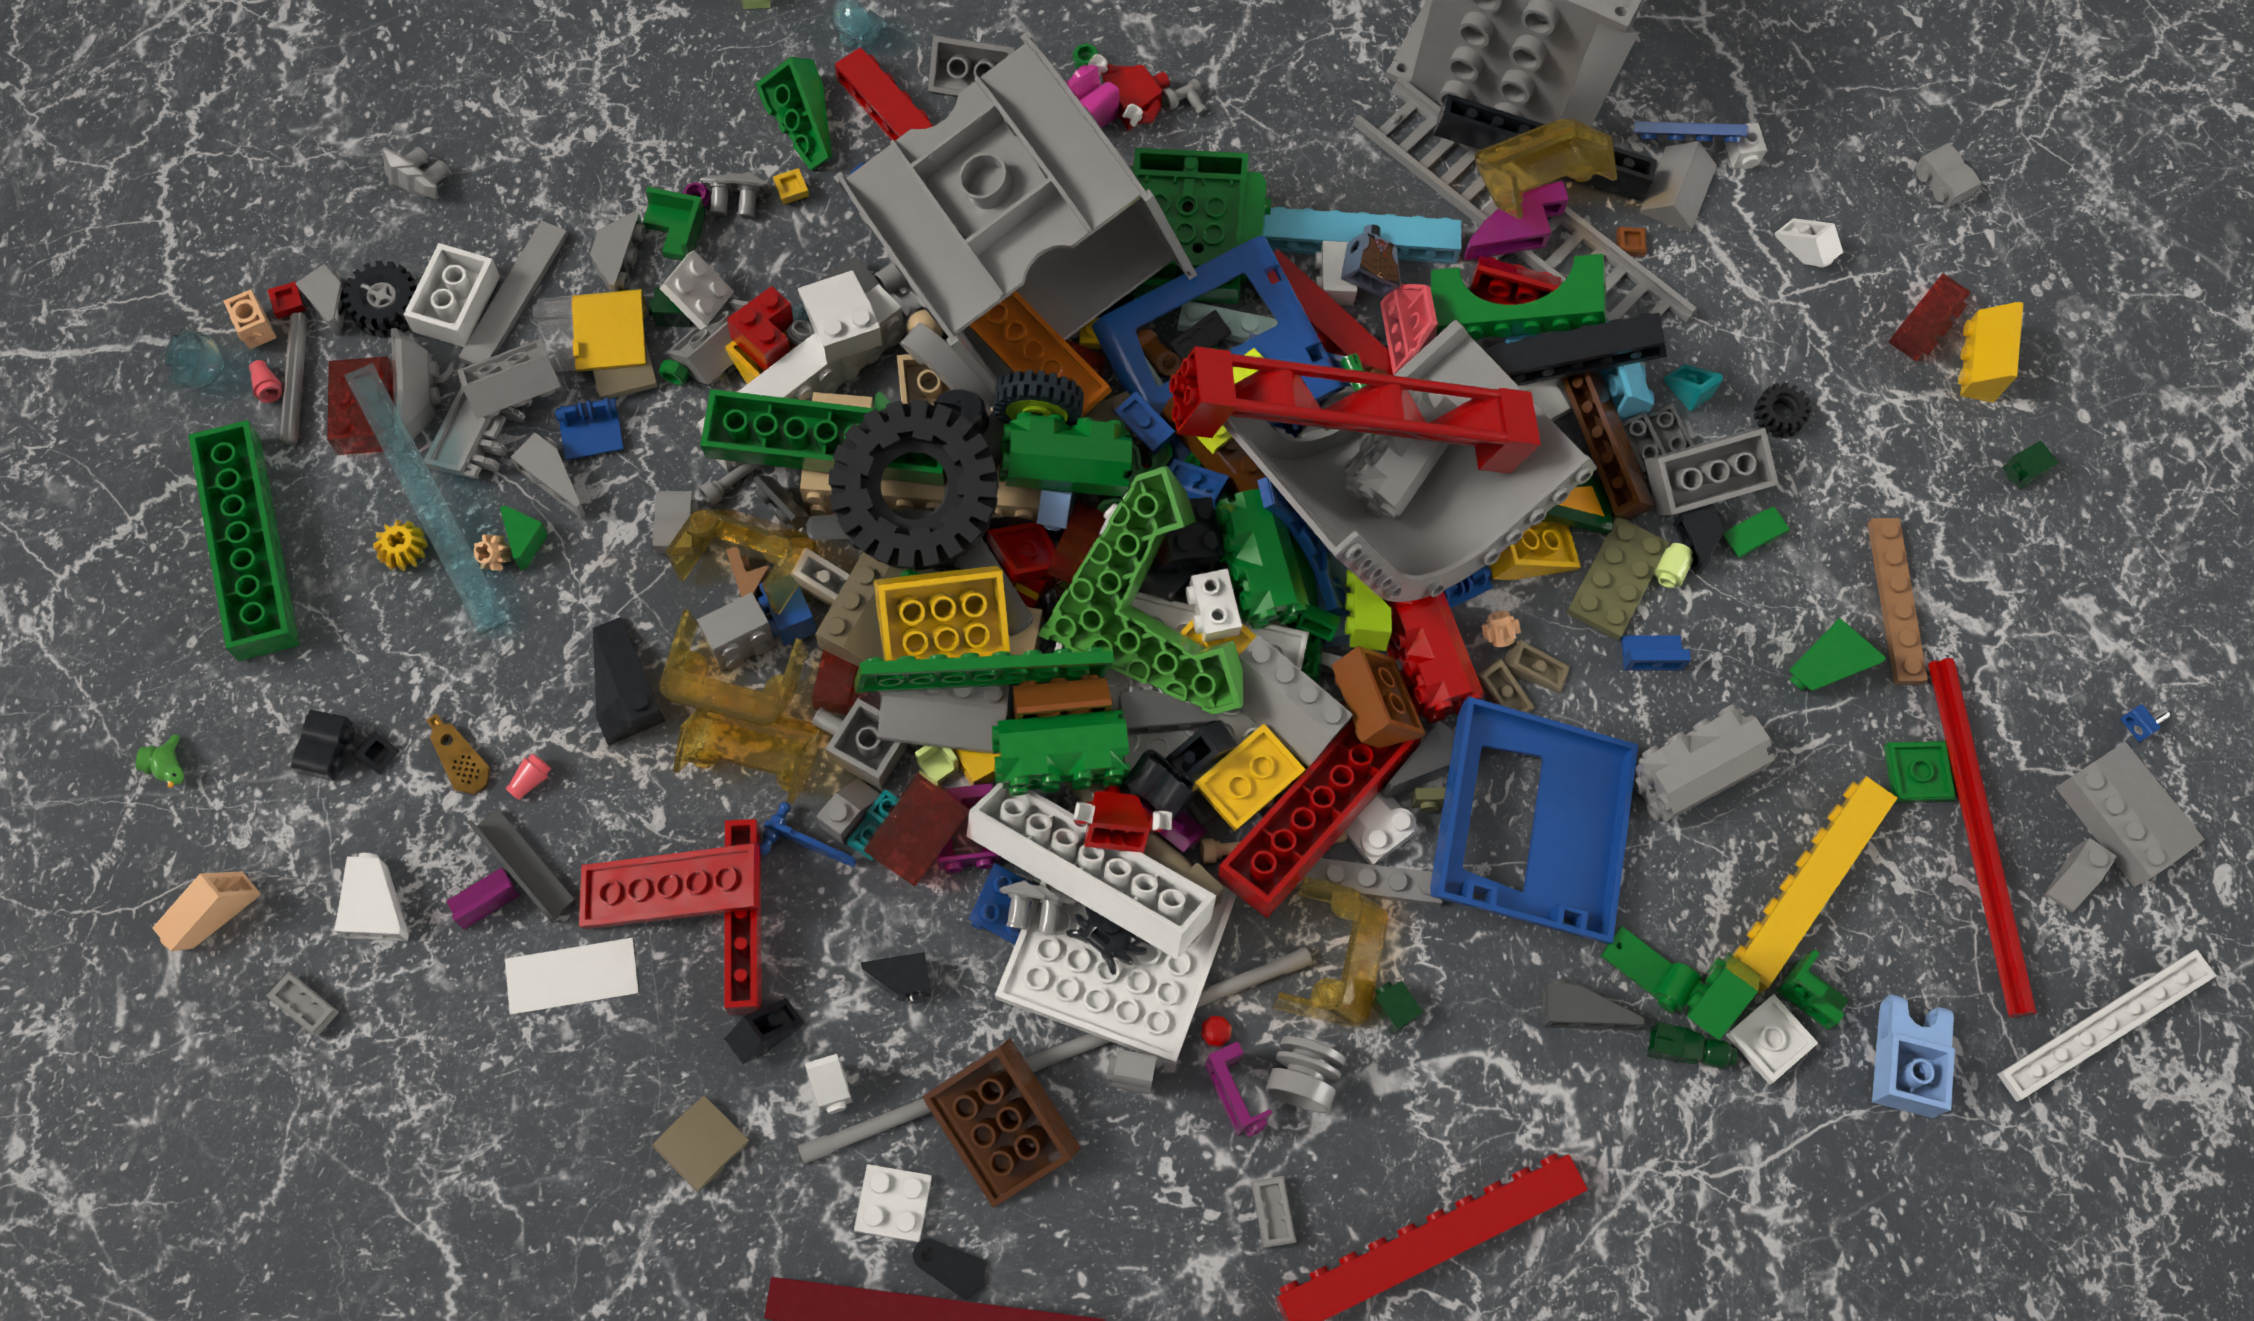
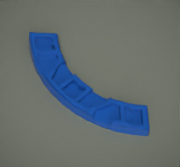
M1267 476L1257 480L1264 509L1276 515L1287 526L1306 555L1318 581L1327 611L1338 616L1350 613L1345 611L1346 595L1340 577L1334 578L1329 566V560L1332 558L1325 544Z

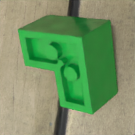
M647 187L645 193L649 204L643 219V225H645L646 229L668 233L662 250L663 257L682 261L687 254L693 250L695 251L706 213L702 198Z
M1814 949L1792 965L1775 991L1828 1030L1839 1024L1845 1015L1842 1010L1847 1004L1848 998L1809 970L1820 952Z

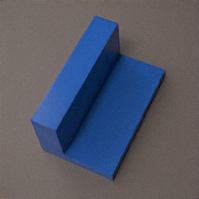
M1136 391L1114 410L1116 416L1125 423L1154 455L1169 441L1174 446L1179 443L1175 431Z
M1622 635L1621 637L1624 671H1683L1691 661L1690 649H1682L1681 635Z

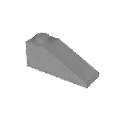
M534 432L511 456L516 469L583 520L586 514L559 455V446L551 438L546 436L543 439Z

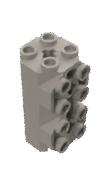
M1408 390L1427 423L1457 407L1445 395L1436 394L1432 396L1427 392ZM1368 434L1361 440L1359 444L1360 449L1354 458L1349 459L1343 466L1342 472L1346 474L1347 482L1344 490L1351 497L1357 500L1361 499L1367 505L1365 507L1366 510L1376 517L1380 518L1382 514L1390 518L1399 517L1450 443Z
M1734 704L1721 710L1718 713L1719 716L1714 720L1710 721L1709 718H1705L1692 727L1694 730L1685 735L1683 731L1669 738L1667 740L1668 744L1662 748L1655 745L1643 752V757L1636 761L1633 789L1647 803V810L1650 816L1656 821L1662 818L1667 822L1767 768L1775 758L1774 753L1768 755L1767 748L1772 746L1771 739L1758 719L1753 715L1743 716L1746 711L1741 708L1736 709Z

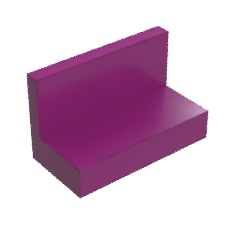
M501 867L448 899L446 903L453 913L451 916L462 929H466L520 895L506 871Z

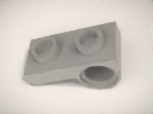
M892 262L874 274V277L884 290L901 306L902 315L906 320L911 308H914L916 312L925 310L917 299V293Z

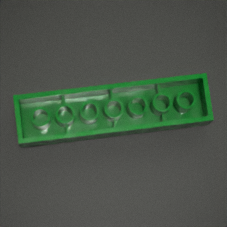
M710 389L700 446L705 457L708 459L829 473L830 469L834 467L835 461L832 458L838 444L842 445L846 440L844 434L854 423L859 425L865 420L863 416L875 408ZM915 452L903 454L894 459L887 466L882 479L944 486L946 472L942 465L933 457Z
M249 420L188 434L226 649L238 661H243L300 646L259 433Z

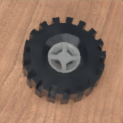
M375 261L376 266L374 267L367 263L363 265L366 270L362 272L356 269L353 272L355 279L349 277L346 281L349 288L343 289L345 296L343 301L358 328L362 331L365 329L366 333L371 336L376 332L379 338H385V333L388 332L391 336V329L393 328L401 329L403 333L408 331V322L404 317V313L417 288L411 273L407 272L405 267L400 264L396 267L395 263L391 261L387 262V266H384L382 261Z

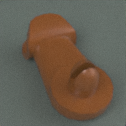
M1150 329L1142 330L1137 338L1143 353L1160 375L1171 377L1181 366L1179 356L1157 340L1158 335Z

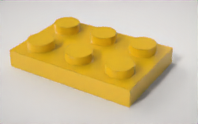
M1263 724L1195 783L1199 786L1198 791L1236 832L1303 774L1306 769L1270 729Z

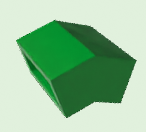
M1309 604L1306 611L1299 614L1296 627L1331 642L1341 617Z

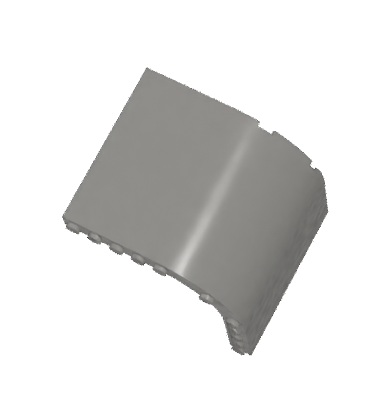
M1454 320L1394 374V376L1497 390L1500 387L1522 390L1471 338L1457 320ZM1445 395L1457 407L1472 399ZM1534 403L1541 445L1513 472L1507 474L1478 470L1474 446L1449 444L1401 515L1390 518L1382 514L1379 518L1366 510L1365 507L1367 505L1361 499L1357 500L1351 497L1344 490L1347 482L1346 474L1342 472L1343 466L1349 459L1354 458L1360 449L1359 444L1361 440L1369 433L1337 429L1326 431L1324 428L1303 433L1301 438H1294L1292 434L1277 431L1264 420L1229 416L1223 424L1225 429L1332 554L1382 599L1394 602L1418 600L1428 596L1436 597L1445 589L1469 577L1483 566L1493 564L1498 560L1503 550L1509 545L1516 544L1528 528L1540 523L1553 506L1564 502L1570 492L1578 484L1588 481L1593 475V471L1597 469L1591 458L1585 455Z

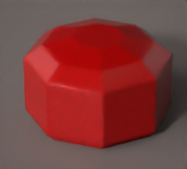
M1210 1016L1201 1025L1200 1038L1208 1047L1221 1048L1230 1041L1232 1026L1224 1017Z

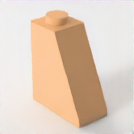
M243 871L201 873L152 928L160 937L161 943L170 951L193 949L256 900L261 893Z

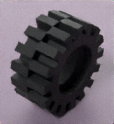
M1783 382L1781 387L1779 383L1774 384L1772 388L1769 386L1754 407V411H1756L1754 419H1759L1757 422L1758 427L1760 428L1764 425L1766 433L1772 431L1771 437L1777 438L1780 433L1781 439L1787 438L1788 435L1790 437L1794 436L1810 417L1811 406H1808L1810 399L1809 397L1803 399L1805 392L1803 390L1799 393L1796 392L1798 386L1794 384L1791 389L1788 388L1789 383ZM1781 403L1786 405L1791 410L1792 417L1784 418L1776 414L1773 410V404Z

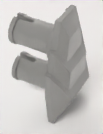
M386 147L382 148L385 175L392 184L414 195L438 199L436 184L450 175V170L443 161L438 160L432 166L422 171L419 167L428 163V156L422 148L416 147L404 157Z
M750 172L742 174L729 173L722 176L709 175L700 178L704 186L712 189L709 212L713 215H727L729 191L740 192L737 215L743 218H755L757 194L771 193L767 182Z
M1025 880L999 888L1000 893L1009 894L1008 897L1011 898L1009 916L1006 923L1008 927L1026 929L1030 901L1038 899L1043 904L1037 931L1057 935L1061 906L1065 907V904L1074 905L1076 903V900L1064 893L1052 892L1045 887L1031 885Z

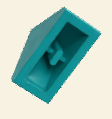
M1683 364L1663 377L1667 386L1690 412L1711 399L1723 381L1722 374L1688 364Z

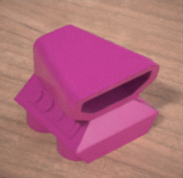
M1090 64L1088 66L1083 65L1077 69L1072 78L1066 81L1071 91L1081 104L1090 111L1100 128L1113 122L1118 118L1119 88L1111 82L1100 85L1098 66Z

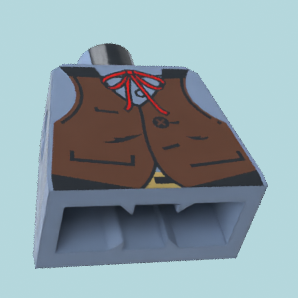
M1370 224L1364 227L1362 234L1347 244L1341 279L1383 297L1401 286L1397 248L1394 243L1380 237L1381 228L1378 225Z

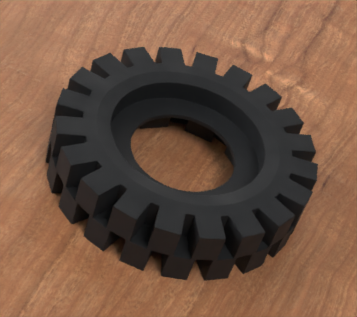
M900 400L886 404L887 408L880 411L875 408L863 416L865 420L859 425L854 423L844 434L846 440L842 445L838 444L832 459L835 463L833 469L829 471L828 484L831 486L832 495L829 496L832 509L838 517L837 521L844 533L848 535L857 547L870 557L888 566L903 570L904 568L928 570L932 566L939 565L941 567L954 561V558L961 554L965 555L975 546L974 543L980 536L983 537L989 528L992 514L995 515L999 482L990 449L981 433L977 432L971 422L962 415L955 414L951 408L939 403L935 406L925 400H912V403L903 404ZM907 453H923L936 459L944 468L948 478L947 497L943 505L934 514L926 518H903L895 514L885 503L881 492L882 476L887 466L897 457Z

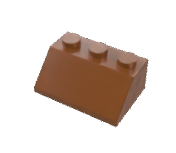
M1357 646L1331 665L1336 676L1335 682L1339 689H1341L1345 699V708L1353 714L1352 720L1356 727L1355 734L1361 743L1382 748L1418 739L1426 735L1395 658Z
M1097 675L1083 676L1077 681H1068L1067 678H1055L1050 680V683L1037 684L1036 681H1023L1019 683V686H1013L1015 719L1111 711L1112 699L1107 679L1099 678Z

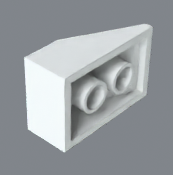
M853 270L798 288L799 295L827 363L883 345L879 323Z

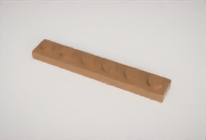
M1871 518L1867 524L1894 685H1924L1928 679L1900 518Z

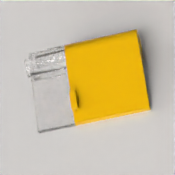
M642 289L538 298L537 304L532 306L534 321L538 322V339L542 340L556 374L646 365L644 334L646 302Z

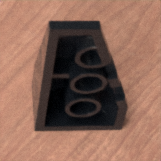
M622 617L594 627L596 718L609 746L666 721Z

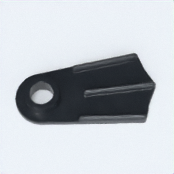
M924 1239L914 1247V1263L967 1301L975 1292L984 1287L986 1262L932 1239ZM929 1248L934 1252V1258L931 1261L922 1259L921 1253L924 1249Z

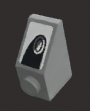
M323 264L295 284L304 298L338 336L342 333L347 311L343 298H345L343 287L347 283L337 270L332 273Z

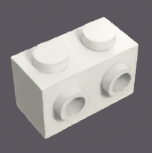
M1228 568L1191 576L1189 587H1186V596L1189 605L1194 604L1196 615L1193 616V624L1196 634L1201 633L1203 642L1239 635L1242 624Z

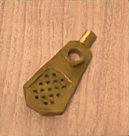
M437 713L426 719L433 730L430 739L454 790L476 795L487 788L491 768L452 724H443ZM452 737L453 741L450 745H443V741L446 738Z

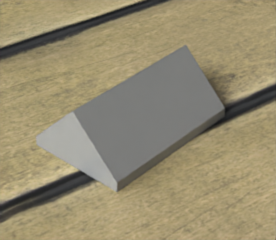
M934 35L928 91L958 96V93L975 81V77L978 76L980 78L1015 51V47Z
M1700 141L1665 147L1655 172L1654 181L1648 189L1639 212L1640 214L1691 233L1717 167Z

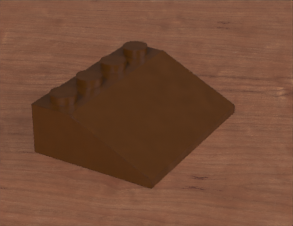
M1011 1038L988 1051L922 1096L993 1208L1071 1160L1081 1149V1146Z

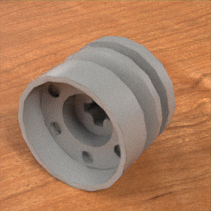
M1283 1036L1279 1045L1283 1051L1277 1052L1275 1059L1287 1067V1069L1272 1068L1265 1091L1270 1096L1289 1105L1311 1112L1329 1113L1336 1090L1325 1083L1324 1080L1339 1081L1341 1073L1337 1069L1344 1067L1346 1058L1338 1051L1318 1041L1294 1036Z

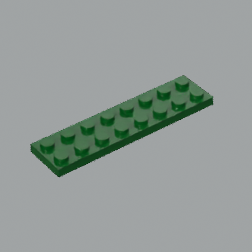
M1092 647L1085 649L1084 652H1072V649L1065 648L1047 654H1042L1040 650H1029L1023 652V655H1011L1010 652L1000 651L993 653L992 656L979 657L978 653H965L959 658H948L945 654H936L930 656L929 659L901 656L894 661H884V658L871 657L866 659L865 662H860L855 678V692L1019 685L1023 681H1036L1037 684L1050 683L1049 681L1055 678H1067L1068 681H1077L1087 675H1097L1099 678H1104L1114 663L1113 650L1103 651L1101 647Z

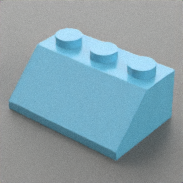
M1639 362L1601 370L1621 422L1643 412H1646L1648 415L1654 405V394L1651 389H1648L1644 365H1640Z

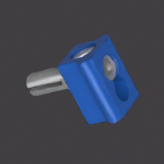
M2141 704L2122 716L2120 720L2136 740L2141 742L2161 729L2159 724L2169 718L2170 713L2157 720V717L2168 710L2162 709L2156 714L2151 715L2144 705Z

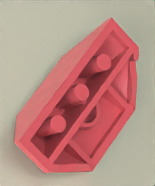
M1401 283L1399 288L1388 293L1380 302L1393 375L1436 337L1438 322L1431 289L1427 285H1404Z

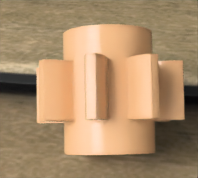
M482 535L483 541L474 543L473 559L481 563L480 569L503 570L502 564L511 561V547L503 542L504 536Z
M1508 611L1491 613L1486 620L1487 624L1482 625L1484 639H1488L1489 643L1492 642L1495 647H1505L1513 644L1516 634L1521 633L1519 619H1514V616H1510Z

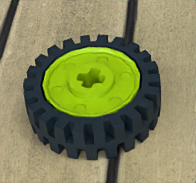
M1026 370L1024 374L1021 371H1015L1014 374H1005V377L1002 376L997 381L993 411L999 420L1005 421V424H1010V421L1016 420L1018 413L1031 412L1037 416L1061 415L1065 417V424L1071 427L1077 425V419L1082 417L1084 392L1080 385L1076 386V382L1073 380L1068 381V378L1065 376L1058 378L1056 373L1051 372L1049 375H1046L1045 371L1038 370V373H1034L1033 370Z

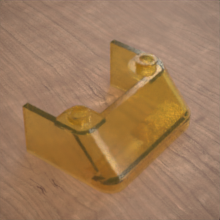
M1572 118L1553 121L1480 150L1475 154L1476 166L1496 207L1517 219L1523 217L1521 203L1524 199L1522 193L1564 176L1579 182L1587 181L1592 178V175L1597 173L1612 181L1617 179L1612 136Z
M704 509L692 513L665 551L678 579L681 581L687 578L714 537L762 552L767 561L775 564L762 587L774 613L780 615L799 586L791 576V572L803 549L807 548L817 555L819 554L816 541L811 540L806 533L734 509Z
M684 609L659 683L663 696L674 703L757 725L769 726L774 724L794 698L808 654L803 641L795 639L784 675L771 677L766 682L763 692L706 677L709 667L705 657L700 653L690 651L698 622L690 610Z
M709 698L680 726L673 772L679 773L689 762L693 763L695 767L703 769L710 768L711 765L717 764L720 760L776 774V783L783 790L789 792L787 802L793 804L807 785L822 740L823 729L812 725V722L722 698Z
M1304 876L1297 895L1329 902L1336 916L1353 921L1341 981L1331 978L1319 980L1312 989L1310 999L1279 992L1274 1001L1273 1009L1347 1027H1359L1365 1023L1370 1015L1388 925V915L1381 906L1353 888Z

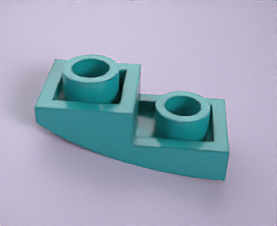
M884 789L866 811L865 819L848 838L847 845L873 861L893 835L910 809V806Z

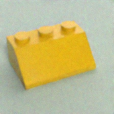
M2022 302L1978 310L1971 320L1968 319L1965 322L1963 336H1966V340L1960 355V359L1963 360V368L1958 377V384L1961 385L1960 396L1994 403L2016 379L2023 314Z

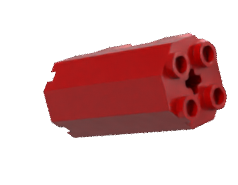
M1444 592L1436 597L1428 596L1405 602L1386 600L1387 605L1391 608L1392 633L1387 646V654L1402 663L1400 673L1417 714L1427 718L1430 724H1434L1444 720L1448 715L1456 713L1458 716L1463 702L1469 696L1482 700L1481 697L1484 692Z

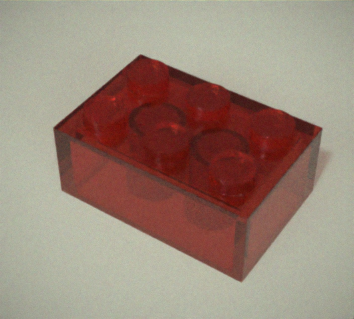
M388 356L329 361L327 440L338 455L398 450V437L394 433L392 362Z
M918 770L865 843L863 851L915 887L970 811V805L924 772Z

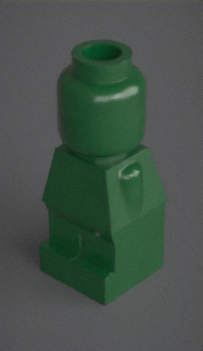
M1658 1022L1650 1030L1647 1057L1660 1058L1674 1063L1697 1064L1698 1061H1701L1705 1066L1725 1069L1727 1066L1734 1067L1737 1060V1049L1731 1047L1727 1041L1714 1038L1705 1039L1704 1036L1687 1027Z

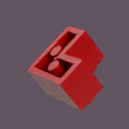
M769 287L727 318L731 339L764 371L790 352L788 338L782 332L788 329L794 322L791 303L774 287Z

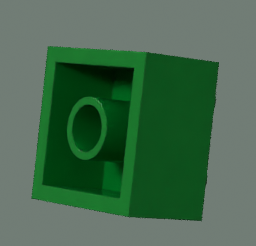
M1730 952L1723 959L1718 956L1707 971L1709 974L1705 979V983L1698 982L1686 1003L1689 1006L1687 1017L1718 1040L1723 1037L1758 993L1761 975Z

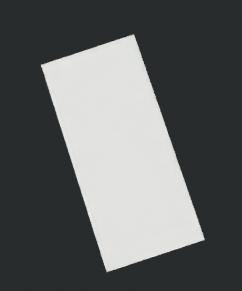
M633 938L505 959L510 1015L638 993Z

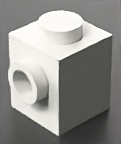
M1758 123L1747 124L1749 126L1748 138H1741L1740 143L1724 142L1733 169L1742 167L1745 169L1753 168L1760 164L1766 153V145Z

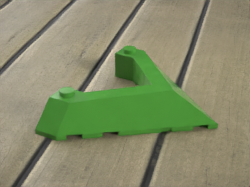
M1168 466L1136 475L1130 485L1131 488L1124 499L1118 504L1108 520L1109 523L1105 530L1095 541L1074 575L1069 588L1065 590L1053 609L1048 622L1042 627L1037 636L1046 640L1056 641L1064 645L1065 648L1072 649L1073 652H1084L1085 649L1092 647H1101L1103 651L1113 650L1114 663L1110 669L1141 683H1149L1162 689L1163 693L1183 702L1188 701L1202 707L1203 711L1212 715L1241 708L1243 706V668L1234 640L1205 648L1132 606L1166 533L1196 522L1187 492Z

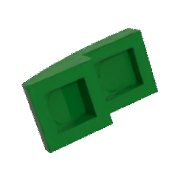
M1773 506L1723 533V537L1737 558L1741 559L1760 546L1770 544L1789 532L1790 529Z

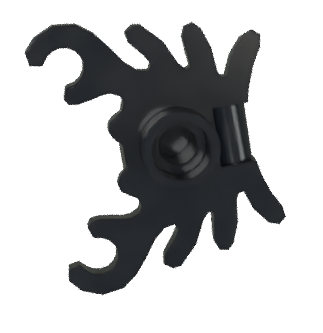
M1086 906L1085 911L1089 919L1088 921L1081 914L1075 915L1077 923L1084 931L1077 929L1067 931V936L1089 943L1099 951L1112 975H1115L1117 972L1113 958H1117L1127 965H1132L1133 960L1126 953L1145 955L1147 954V948L1136 946V944H1150Z

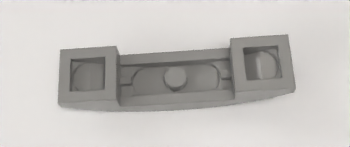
M919 322L899 344L920 365L925 363L951 390L964 389L977 393L984 401L989 416L990 407L994 405V395L944 339Z

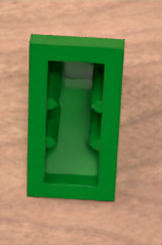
M506 505L501 506L500 511L513 558L520 571L525 570L548 536V533L542 522Z

